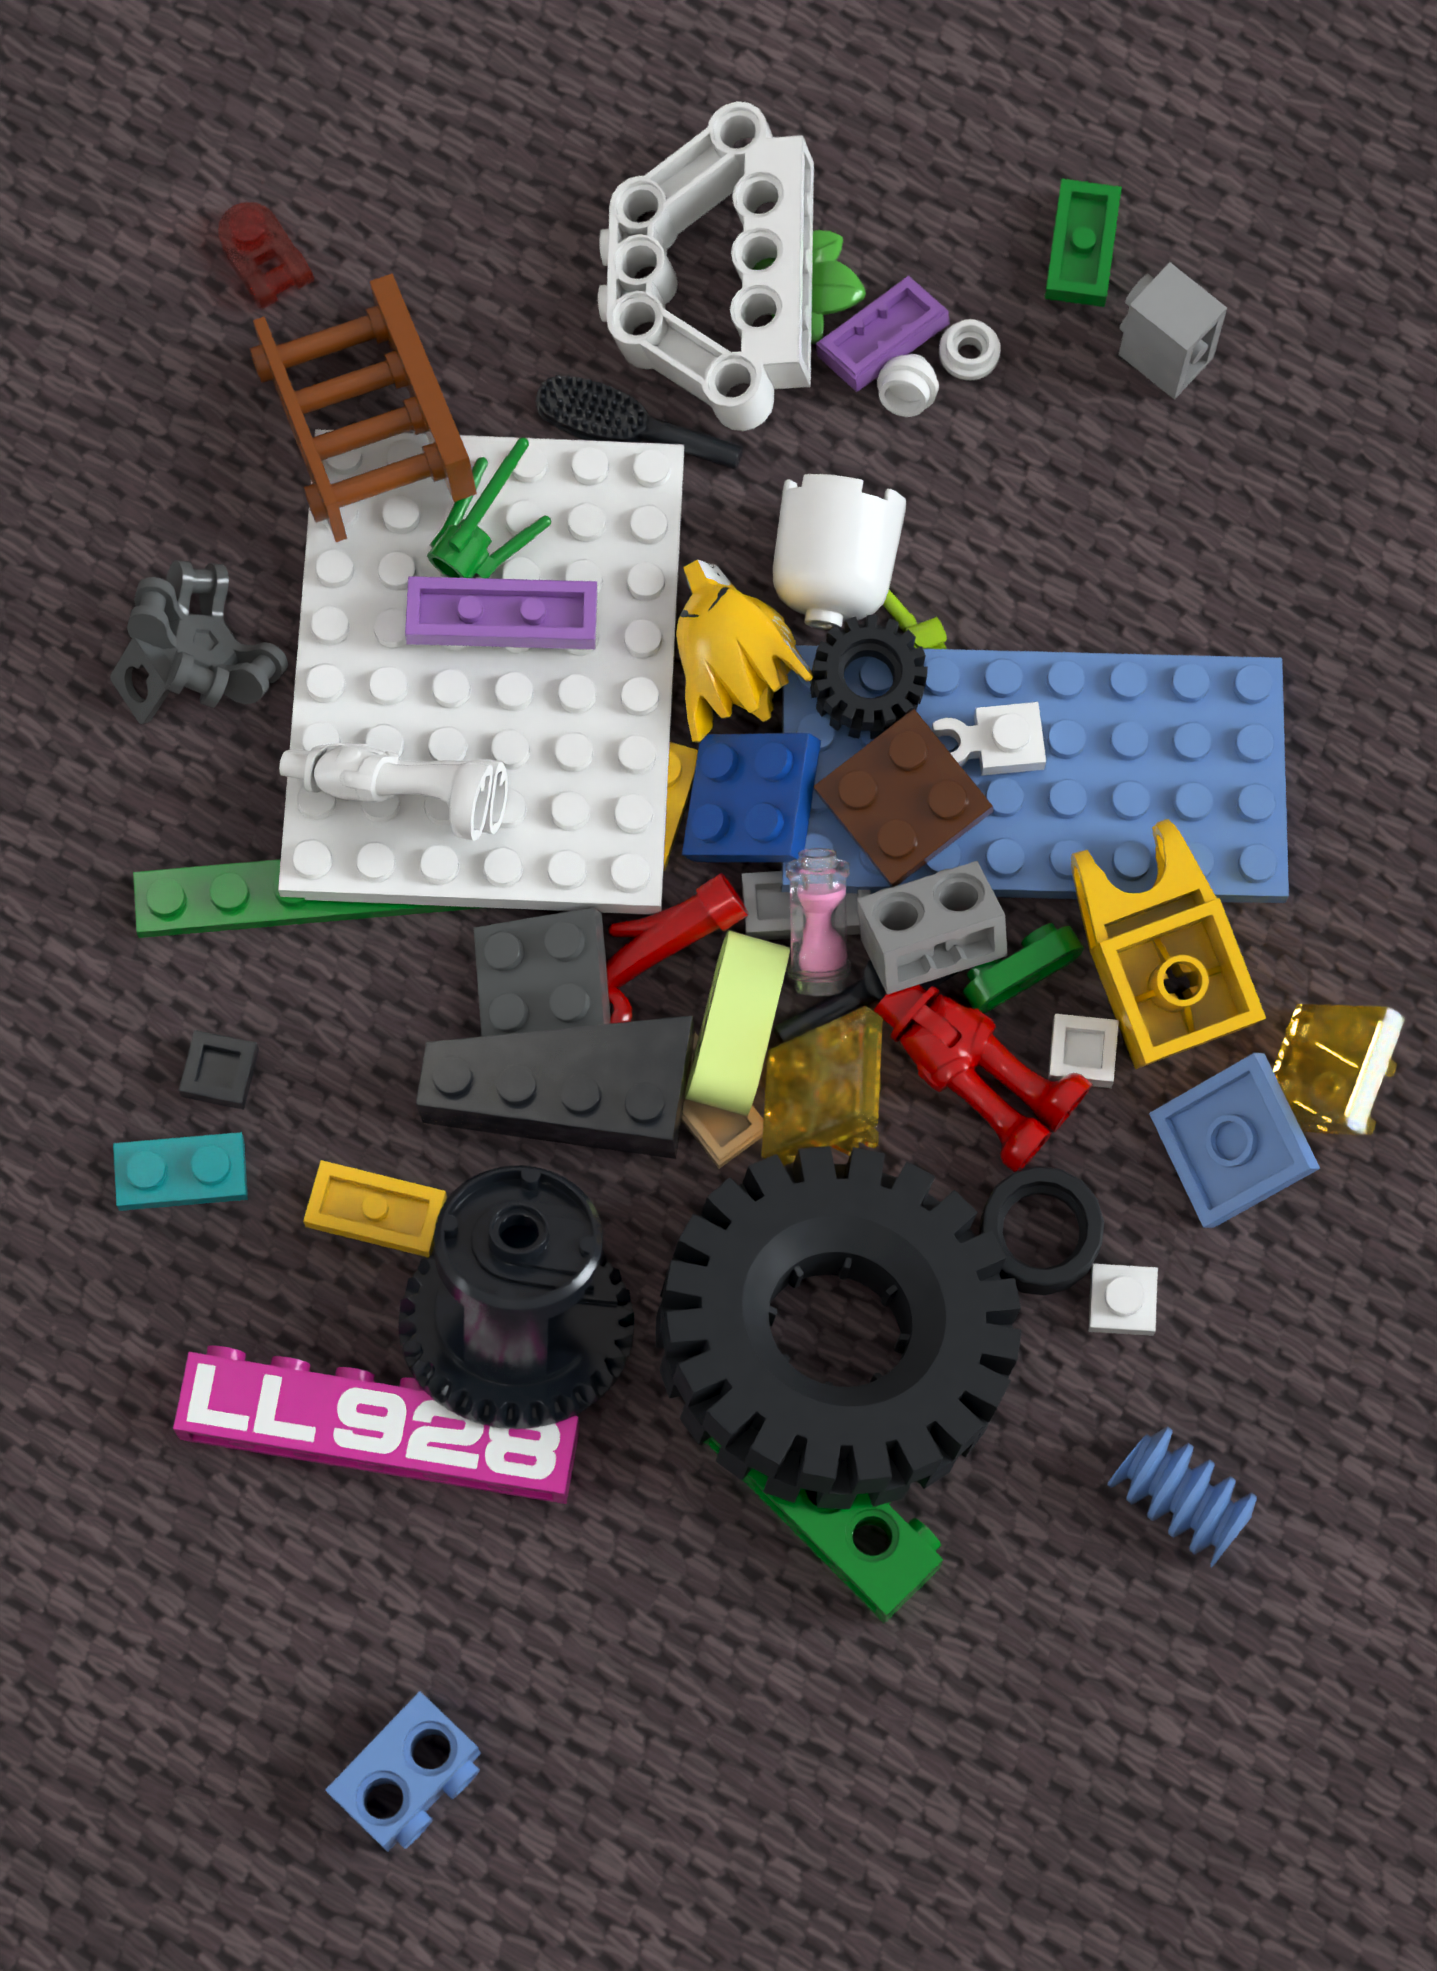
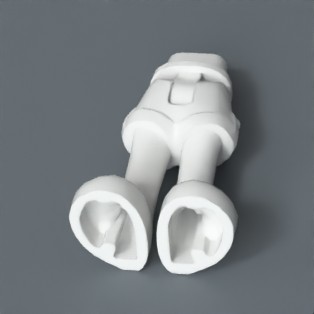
M362 743L318 745L313 747L311 751L294 748L286 750L280 760V775L304 780V787L309 792L317 793L324 791L337 798L367 802H382L393 798L397 794H421L441 799L449 805L450 824L454 834L462 839L477 841L481 833L495 834L501 825L506 807L508 778L502 761L490 759H476L472 761H405L399 759L398 753L384 752L375 749L371 745Z

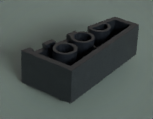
M683 1016L426 1042L416 1107L422 1122L427 1124L676 1159L685 1090L693 1055L695 1036L693 1017Z

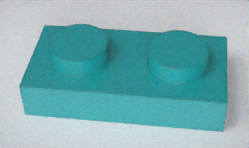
M242 1132L113 1143L116 1206L119 1211L248 1200L245 1144Z

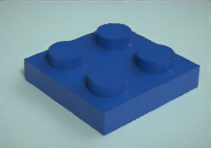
M810 733L707 734L699 742L682 856L695 862H803L821 740Z

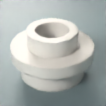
M973 319L963 320L950 326L943 334L939 346V357L942 365L951 375L963 380H977L990 374L997 366L1000 357V342L996 333L985 323ZM970 344L976 346L981 354L975 359H967L962 357L958 350L960 347Z

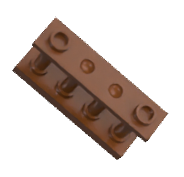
M393 273L369 281L375 306L365 309L366 316L276 346L265 317L253 320L260 344L249 348L255 369L261 383L273 381L313 483L303 487L311 513L316 523L327 519L335 542L348 539L339 508L431 477L433 482L445 480L453 502L477 494L469 456ZM375 339L377 344L388 341L392 352L384 354L385 361L297 391L293 390L285 370ZM392 384L396 390L407 387L410 398L403 400V407L315 437L311 436L304 414ZM411 430L415 436L425 432L430 444L422 446L423 453L330 484L322 464L323 460Z

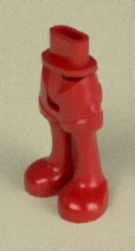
M916 985L888 995L886 994L875 1007L874 1012L894 1028L890 1038L894 1042L899 1041L904 1050L917 1065L918 1076L924 1079L932 1089L938 1092H942L947 1088L951 1089L988 1122L1002 1143L1000 1157L1003 1165L1013 1172L1022 1170L1049 1139L1051 1131L1044 1125L1055 1133L1081 1103L1093 1085L1082 1074L1069 1073L1060 1080L1050 1081L1031 1071L993 1035L997 1026L992 1019L983 1014L978 1008H966L941 994L937 997L939 989L934 986L926 991L921 985ZM979 1065L1014 1092L1042 1123L1035 1118L1025 1117L1010 1106L975 1072V1067Z

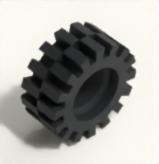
M867 615L865 624L859 625L856 616L846 619L844 629L842 630L835 625L828 631L826 641L823 642L821 640L816 650L812 667L813 678L810 690L812 698L817 697L816 709L821 717L828 713L831 716L829 723L831 727L839 731L843 724L850 728L848 736L858 739L861 731H870V739H875L883 733L884 729L891 727L911 710H917L918 704L921 703L927 680L928 667H924L926 655L922 646L915 649L916 637L908 629L901 635L897 632L899 622L890 618L886 627L877 625L878 615ZM861 657L877 658L889 667L893 676V684L885 694L879 697H861L852 692L847 686L844 678L846 667L852 661Z

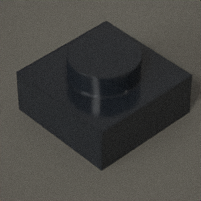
M194 1030L179 1088L181 1097L244 1110L259 1052L257 1043Z

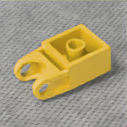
M1169 819L1158 821L1152 827L1156 845L1157 877L1152 888L1146 892L1127 893L1116 888L1095 863L1088 850L1071 854L1072 876L1089 950L1115 1018L1119 1020L1118 1026L1135 1070L1250 1027L1266 1019L1221 900L1216 898L1187 843ZM1171 969L1176 978L1184 976L1188 978L1190 988L1182 992L1185 1000L1178 999L1175 993H1168L1165 989L1164 981L1168 979L1166 970Z

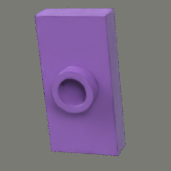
M907 276L816 343L817 357L858 392L879 376L882 367L889 359L899 355H908L949 325V312L910 276Z

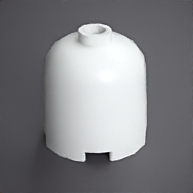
M805 474L802 487H797V483L787 479L784 482L773 562V584L780 600L794 611L805 615L804 623L806 625L822 630H831L836 625L841 629L842 622L846 619L856 616L858 621L867 617V615L874 614L884 604L890 587L906 510V499L899 493L887 489L884 499L862 493L863 480L828 474Z

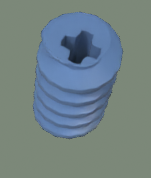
M1168 1426L1152 1436L1146 1434L1120 1465L1107 1485L1112 1488L1128 1478L1132 1480L1126 1500L1130 1504H1134L1148 1495L1152 1496L1147 1517L1152 1521L1171 1511L1173 1518L1168 1534L1174 1538L1190 1528L1195 1530L1189 1551L1197 1554L1210 1545L1215 1546L1210 1565L1212 1568L1252 1517L1257 1496L1250 1493L1236 1502L1231 1501L1230 1498L1236 1480L1229 1476L1212 1486L1209 1482L1215 1463L1210 1459L1194 1469L1188 1467L1194 1448L1190 1443L1172 1453L1169 1452L1167 1448L1173 1430Z

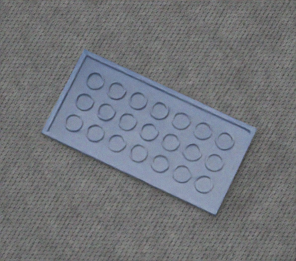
M795 645L812 672L818 646ZM923 649L926 655L924 667H928L927 680L921 703L918 704L916 711L931 730L933 723L943 718H954L960 720L966 726H975V708L1038 702L1046 765L1044 770L981 776L979 758L968 759L962 768L993 805V812L899 885L936 874L944 869H952L978 861L996 897L1077 899L1071 869V854L1088 850L1095 863L1105 873L1112 885L1127 893H1143L1152 888L1157 877L1156 845L1152 827L1158 821L1169 819L1181 833L1216 898H1220L1221 902H1286L1289 897L1282 658ZM874 657L855 659L844 671L847 686L852 692L861 697H879L885 694L893 684V676L889 667ZM791 669L787 674L789 683L782 687V733H810L821 740L815 784H817L874 739H870V731H861L858 739L848 736L850 728L843 724L839 731L829 725L831 716L827 713L821 717L816 709L817 697L812 698L811 681L806 682ZM938 737L950 753L959 748L958 742L953 737ZM814 790L803 862H781V892L797 893L801 887L810 884L832 885L836 888L837 893H857V890H870L871 894L881 889L890 888L891 886Z

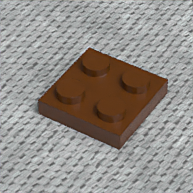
M915 709L907 713L813 786L816 794L891 887L898 886L993 812V805Z

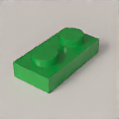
M1061 179L1044 299L1105 307L1122 187Z

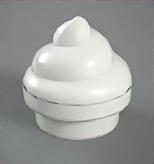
M917 354L899 355L889 359L882 367L877 378L881 403L890 412L899 416L913 417L919 415L924 409L933 404L938 393L939 383L934 369L924 357Z

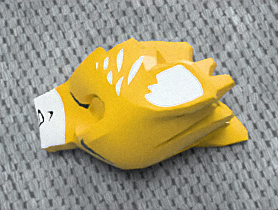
M697 559L683 567L692 596L684 606L678 619L676 631L679 654L686 678L685 701L692 742H701L711 731L713 726V709L722 719L731 717L732 705L735 704L746 709L749 713H753L762 722H765L772 717L771 711L774 710L772 698L774 693L789 683L787 674L791 669L806 682L811 681L813 678L809 666L795 647L796 642L790 629L784 623V618L768 604L738 591L717 565Z

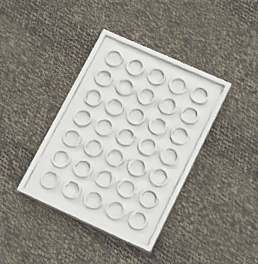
M315 429V436H318V435H321V434H324V433H327V432H330V431H333V430H319V429ZM402 433L323 460L322 464L330 484L421 454L423 453L422 446L430 443L426 434L415 436L414 433ZM460 435L469 456L471 468H473L476 460L480 457H484L488 461V466L476 490L477 494L473 496L463 519L467 517L505 457L508 456L520 438ZM526 438L529 441L527 450L478 524V527L492 540V543L487 548L489 555H491L542 516L546 515L551 518V525L500 564L489 579L597 581L596 649L406 644L405 626L408 576L446 577L427 558V554L432 549L430 543L442 529L455 503L444 479L433 482L432 478L429 477L339 508L348 538L339 542H335L327 519L316 523L309 507L290 749L311 751L313 747L318 745L362 743L371 745L375 749L384 752L398 753L399 759L405 761H472L476 759L502 761L507 771L508 789L506 807L498 831L495 834L481 833L477 841L459 838L454 834L450 824L449 805L441 799L421 794H397L393 798L382 802L341 799L324 791L317 793L309 792L304 787V780L287 777L278 887L280 897H297L318 901L575 911L595 907L599 912L650 915L661 912L684 445Z

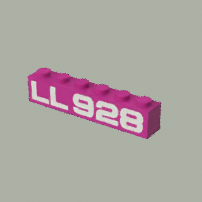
M208 1346L206 1354L188 1353L173 1427L180 1440L563 1504L567 1503L580 1430L578 1416L536 1428H498L470 1421L449 1411L428 1395L415 1378H401L400 1386L375 1383V1375L373 1373L356 1368L337 1367L335 1376L309 1372L310 1363L282 1356L272 1357L271 1365L245 1361V1352L223 1346Z

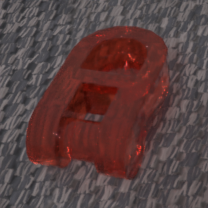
M243 202L232 206L223 214L218 228V236L223 252L260 310L278 302L276 295L288 288L295 286L299 290L314 282V276L305 258L295 248L276 216L266 206L256 202ZM276 257L281 265L266 273H263L258 268L259 265Z

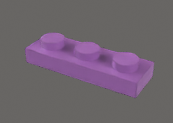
M408 576L405 626L406 644L596 649L597 581Z

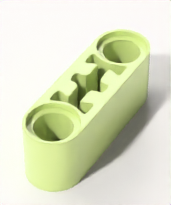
M727 931L716 964L685 1090V1099L748 1116L762 1072L788 963L790 947L734 931Z

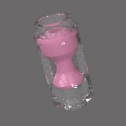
M805 849L798 853V860H793L786 864V877L790 880L791 960L787 963V974L794 979V990L804 995L827 996L840 993L845 990V978L851 975V962L847 959L846 879L850 876V864L845 860L838 859L837 852L832 849ZM833 911H834V927H833L832 922H831V916H832ZM803 912H804L805 917H806V923H805L804 928H803Z

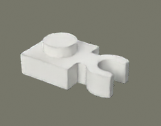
M1038 702L975 708V726H966L963 722L954 718L939 719L932 725V731L937 737L951 736L958 742L959 748L950 754L961 767L966 764L968 759L979 758L981 776L1044 770L1046 756Z

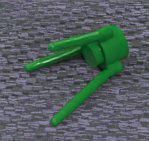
M526 438L517 440L467 517L463 519L473 496L454 503L442 529L430 543L432 549L427 554V558L446 577L473 578L475 576L476 578L489 579L500 564L551 525V518L544 515L491 555H489L487 548L492 543V540L478 527V524L527 450L529 441ZM484 457L478 458L472 468L476 490L488 466V461Z

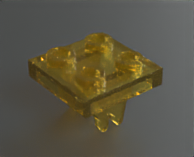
M1296 1004L1272 1070L1302 1132L1361 1136L1365 1133L1372 1135L1376 1121L1369 1115L1384 1075L1393 1077L1396 1071L1397 1063L1391 1059V1055L1405 1020L1404 1017L1390 1007Z
M864 1006L768 1050L762 1158L766 1159L777 1154L783 1166L794 1162L800 1148L831 1146L850 1156L853 1147L859 1148V1142L870 1148H875L879 1145V1132L874 1127L878 1125L879 1093L881 1092L880 1066L883 1019L881 1016L867 1006Z

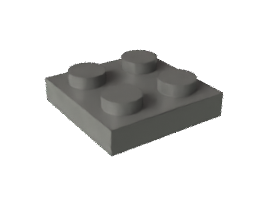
M595 907L474 927L482 1037L611 1024L602 913Z

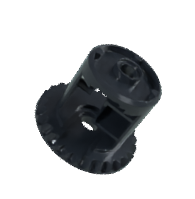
M522 1165L504 1166L490 1169L471 1177L455 1189L443 1204L435 1224L434 1252L428 1258L421 1259L413 1277L408 1278L403 1299L400 1301L399 1339L404 1359L419 1385L436 1402L458 1416L479 1424L508 1429L536 1428L551 1425L573 1417L592 1406L609 1391L621 1375L628 1361L634 1338V1312L631 1304L630 1290L626 1289L619 1269L613 1268L608 1262L604 1251H602L603 1230L598 1212L588 1196L578 1186L565 1177L543 1168Z

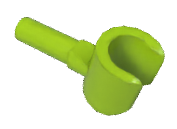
M889 590L883 606L899 622V627L904 633L909 629L916 637L914 647L947 649L944 644L947 640L946 632L938 617L917 623L913 614H910Z

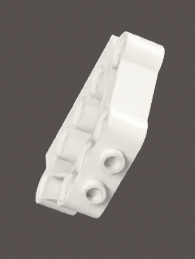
M733 102L724 105L714 113L709 120L708 127L645 176L629 178L616 188L612 194L609 206V229H602L600 232V254L603 265L608 266L607 285H600L598 290L600 318L602 322H607L608 329L625 359L637 368L655 369L710 405L723 425L732 430L739 431L754 429L765 422L772 412L774 389L810 387L814 162L803 135L773 137L767 121L759 108L746 102ZM753 138L745 147L732 148L741 139ZM731 193H733L734 207L744 227V231L734 241L731 251L733 264L743 283L742 289L732 299L730 307L732 321L741 337V352L728 351L665 310V305L675 295L678 285L676 273L667 257V249L673 244L680 232ZM764 203H776L774 208L766 213H754ZM657 211L648 221L636 222L643 213ZM776 258L774 263L768 268L752 270L756 263L762 259ZM649 266L655 267L653 272L647 277L634 279L636 273L641 269ZM775 314L772 321L767 325L761 327L751 326L755 319L761 315ZM647 322L654 323L652 328L645 334L632 335L639 325ZM741 383L750 384L742 395L733 398L726 397L728 391L735 385Z

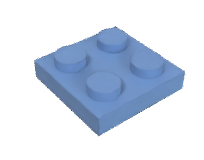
M1265 1053L1249 1055L1149 1113L1203 1228H1214L1320 1169Z

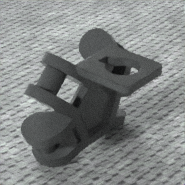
M176 560L173 561L168 570L166 581L157 577H148L138 583L134 598L136 607L131 610L127 625L129 636L132 639L111 673L110 678L140 724H145L152 720L170 692L179 694L186 687L201 693L200 704L210 708H215L223 694L235 702L251 704L257 702L268 691L269 683H274L287 671L288 660L279 647L268 642L256 645L239 643L223 620L224 604L229 585L228 571L224 564L209 563L205 569H193L189 561ZM192 593L199 594L202 614L189 613ZM134 667L137 669L145 667L149 673L146 679L148 687L146 700L138 695L133 686L132 671Z

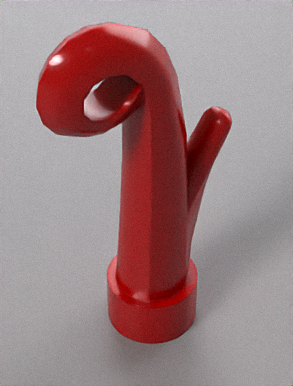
M719 873L698 887L696 895L678 905L645 918L613 923L609 926V934L614 937H635L606 961L609 1004H613L614 1009L611 1016V1024L631 1022L632 1020L631 1004L629 999L619 990L620 987L685 947L718 929L726 931L749 915L738 893L722 873Z

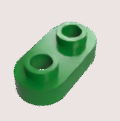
M1048 923L1036 929L1022 940L1021 945L1024 949L1005 960L1000 958L973 967L967 973V977L971 982L963 990V994L973 1009L978 1008L983 1014L987 1013L1072 963L1084 951L1083 945L1072 928L1065 926L1056 929L1053 923Z

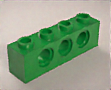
M713 1437L704 1441L718 1455L721 1445ZM753 1468L743 1479L753 1492L883 1624L941 1567L943 1558L936 1552L941 1547L937 1537L915 1517L907 1523L889 1505L891 1502L873 1507L868 1493L857 1494L850 1509L817 1508L808 1499L806 1489H800L795 1503L764 1493L763 1490L768 1476ZM865 1525L878 1526L888 1535L890 1546L880 1555H865L856 1548L853 1542L854 1532Z

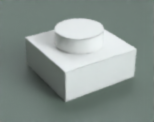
M1055 1014L1052 1026L1048 1080L1057 1081L1069 1073H1078L1088 1079L1093 1084L1092 1086L1112 1088L1119 1020Z
M1093 1264L1091 1267L1088 1332L1153 1336L1156 1329L1158 1268Z

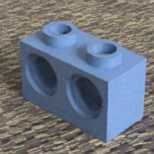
M419 1691L325 1791L387 1852L397 1842L406 1849L431 1824L433 1819L426 1811L444 1792L451 1799H454L476 1777L480 1769L473 1762L481 1753L479 1748ZM428 1735H440L446 1738L451 1746L448 1760L436 1769H424L414 1761V1749L417 1743ZM381 1784L396 1785L403 1792V1804L400 1811L388 1819H377L371 1816L367 1810V1799L370 1792Z

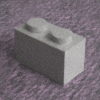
M1169 262L1155 278L1150 274L1141 278L1127 296L1125 304L1129 306V310L1119 328L1123 332L1119 355L1175 400L1214 358L1227 307Z

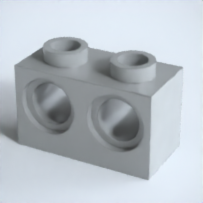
M978 861L952 869H944L936 874L896 887L884 888L876 893L857 899L861 942L887 995L1007 956L1005 913Z

